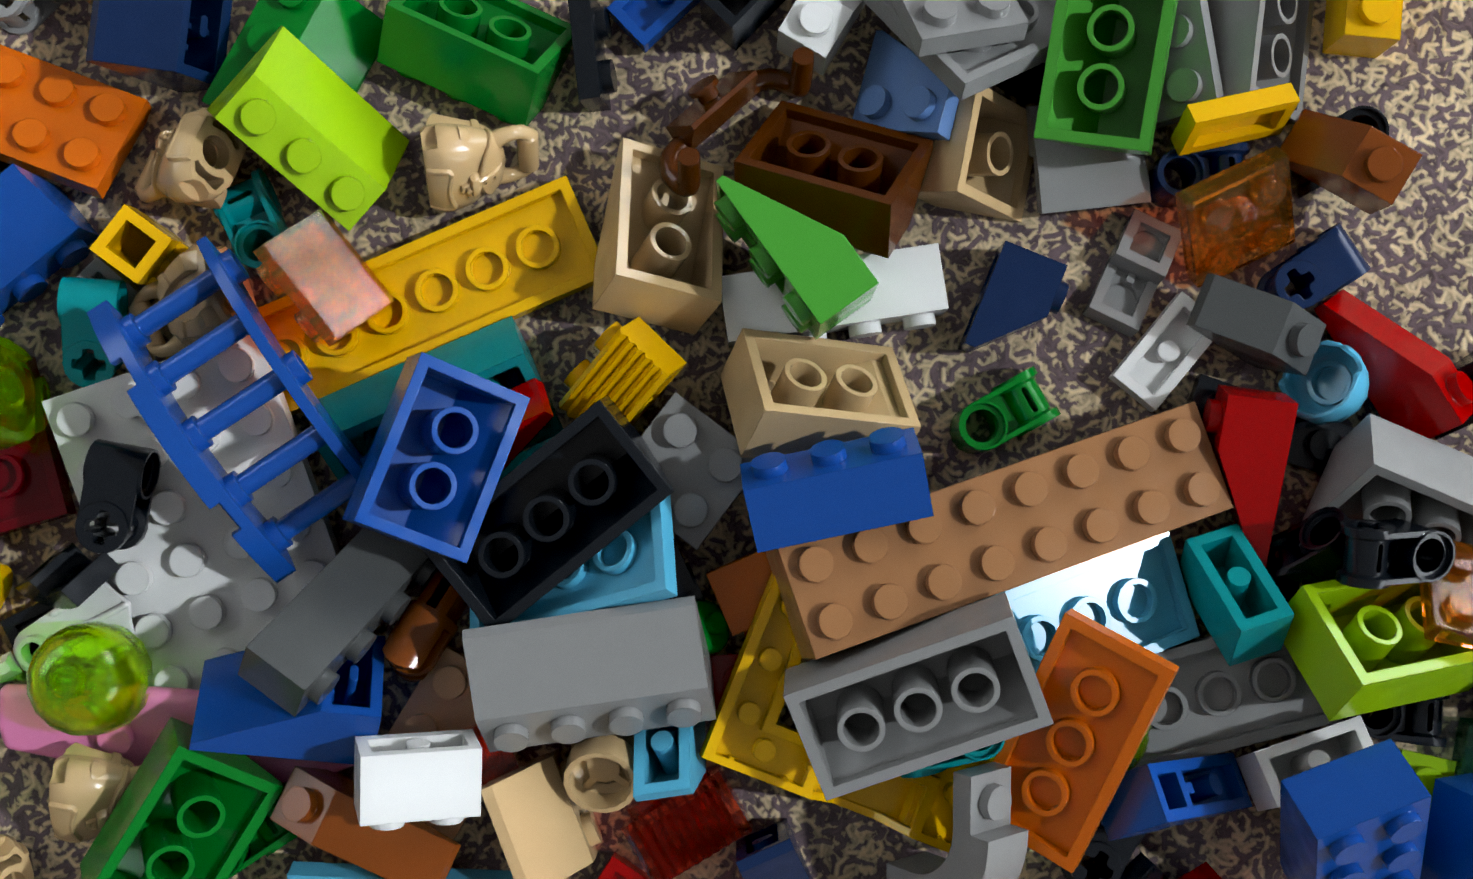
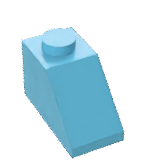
M705 721L691 727L669 726L641 730L639 733L634 734L633 797L636 802L694 794L706 773V759H703L699 754L706 737Z

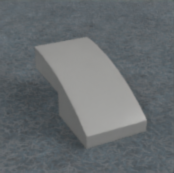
M1134 209L1114 246L1082 315L1132 338L1140 329L1158 284L1168 273L1184 232Z

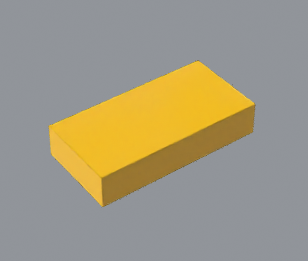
M1290 82L1188 104L1170 139L1178 156L1278 135L1282 132L1300 99Z

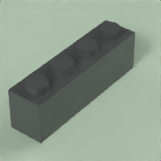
M363 528L246 646L238 675L294 717L310 700L319 705L339 681L340 675L336 672L347 660L356 664L362 659L376 640L377 636L373 631L383 621L392 625L411 601V597L407 594L417 584L425 588L438 568L421 548Z

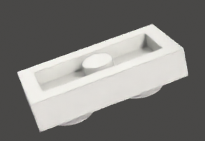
M1183 291L1175 295L1108 377L1150 412L1156 411L1213 342L1186 325L1195 301Z

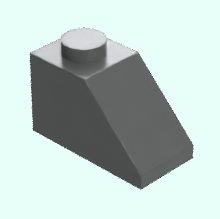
M1216 274L1206 275L1186 324L1251 366L1303 376L1307 375L1327 326L1292 301Z

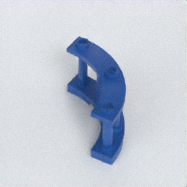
M205 235L196 243L209 267L208 270L137 316L129 313L123 317L107 300L88 311L87 315L110 364L116 366L124 362L136 385L126 392L168 456L209 509L219 504L239 528L232 532V537L278 583L296 571L287 550L288 547L293 545L292 538L350 500L368 453L362 456L307 385L313 379V376L300 356L294 350L285 353L243 284L250 276L240 260L230 249L220 253ZM219 290H222L236 315L164 362L153 361L146 347L147 344L152 342L150 335ZM250 335L273 370L197 419L195 416H190L187 418L172 394L177 389L175 383ZM287 389L312 426L238 474L232 471L228 474L209 450V447L214 445L212 438ZM327 444L349 473L280 519L273 516L267 520L251 503L254 500L252 493Z

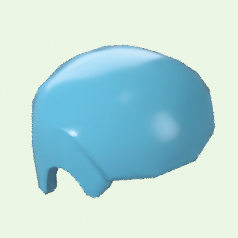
M1330 340L1320 342V346L1314 355L1306 376L1283 373L1282 378L1278 382L1281 392L1286 393L1299 404L1296 417L1317 425L1343 422L1359 411L1368 396L1370 384L1369 373L1361 356L1349 345H1343L1340 342Z

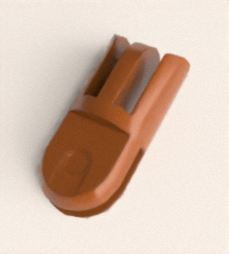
M439 569L432 576L418 600L410 601L382 649L394 672L405 681L417 682L426 678L458 631L456 622L467 606L466 602Z

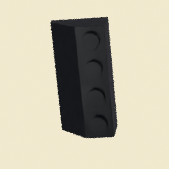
M606 396L598 400L498 481L467 563L425 549L422 550L485 626L510 623L675 490L644 439L611 398Z

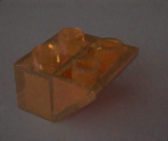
M316 211L253 251L262 262L256 268L258 275L275 295L279 297L285 293L291 298L300 310L294 315L296 322L315 343L322 339L330 347L345 340L396 301L324 211Z

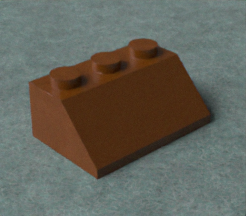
M781 100L734 160V178L736 182L844 234L854 249L889 258L910 224L933 151L934 140Z

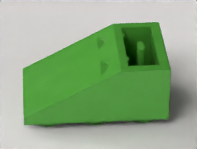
M724 175L716 180L718 199L714 202L718 211L715 214L716 219L734 243L742 238L749 247L748 252L751 256V259L748 260L751 268L765 287L769 288L775 283L784 295L782 299L785 303L781 308L800 334L808 329L813 337L818 339L871 300L879 282L844 234Z

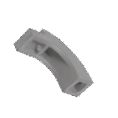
M990 762L954 771L953 835L947 857L944 858L926 851L886 863V879H1018L1026 858L1029 830L1011 824V766Z

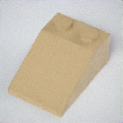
M623 137L618 147L595 259L592 309L630 319L640 317L646 323L695 335L722 302L723 228L715 217L718 211L714 202L718 200L716 180L724 175V167L700 160L701 182L699 190L690 197H682L673 193L662 181L658 165L663 149Z
M742 328L720 374L741 457L755 458L768 452L789 454L804 451L824 440L851 441L869 437L872 432L886 427H898L901 429L913 427L916 435L921 429L893 347L824 338L815 339L809 336Z

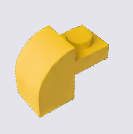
M124 204L89 250L136 284L148 285L158 281L157 278L160 273L164 272L178 255L185 252L189 246L151 217L130 205Z

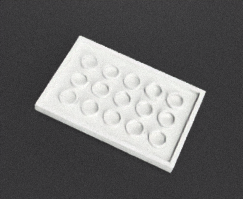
M248 335L175 383L177 389L172 394L187 418L195 416L198 419L273 369L251 336ZM129 372L41 401L79 505L83 488L84 462L87 452L95 440L113 441L159 451L161 460L160 475L153 492L148 530L144 539L138 545L129 549L115 550L107 553L121 567L107 581L115 591L131 602L132 623L136 639L130 643L146 686L199 690L205 660L245 651L246 646L340 552L328 515H326L292 538L293 545L288 547L287 550L296 571L276 583L232 537V532L239 528L219 504L211 509L205 505L161 446L126 392L136 385ZM284 392L212 438L214 445L209 447V450L228 474L232 471L238 474L298 435ZM307 457L252 493L254 500L251 503L267 520L273 516L280 519L319 493ZM108 517L106 527L114 529L116 535L119 527L117 524L111 523ZM94 520L90 522V526L94 525Z

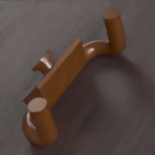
M805 47L796 49L792 55L791 73L775 68L728 73L720 81H718L716 75H710L694 84L689 89L688 95L691 99L697 98L698 100L666 126L673 139L661 152L658 165L662 181L673 193L682 197H690L696 194L701 182L700 153L695 148L758 93L764 90H777L790 98H801L807 95L812 85L813 51Z

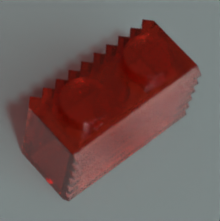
M717 765L709 771L706 769V773L694 794L633 803L627 808L630 818L626 819L621 827L624 836L649 879H673L704 859L709 858L714 853L719 852L724 847L739 840L741 837L748 835L753 831V822L720 765Z

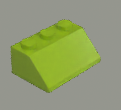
M282 25L206 109L216 120L348 231L353 228L386 190L410 141Z

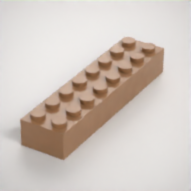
M1193 401L931 491L930 497L934 514L932 517L765 551L772 574L776 578L780 597L784 602L801 658L817 660L1234 507L1196 402Z

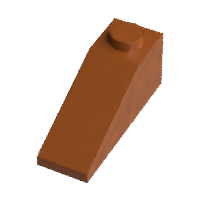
M294 766L270 817V820L310 845L385 879H446L461 847V844L422 821L407 822L403 827L390 831H380L369 826H359L354 806V781L339 772L327 769Z

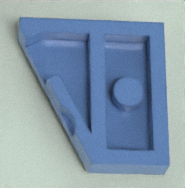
M876 30L852 119L931 140L950 141L959 98L909 48L883 30Z

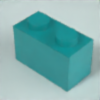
M1236 523L1186 539L1179 566L1188 597L1229 667L1281 650L1295 614L1239 525Z

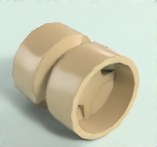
M613 734L586 738L578 743L571 744V751L568 755L564 771L563 786L568 797L575 804L590 812L610 813L619 811L631 803L634 798V735L620 736Z

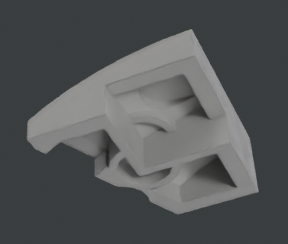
M1038 106L1026 107L1029 157H1034L1037 213L1046 214L1151 202L1150 182L1144 155L1097 150L1035 139L1033 137Z

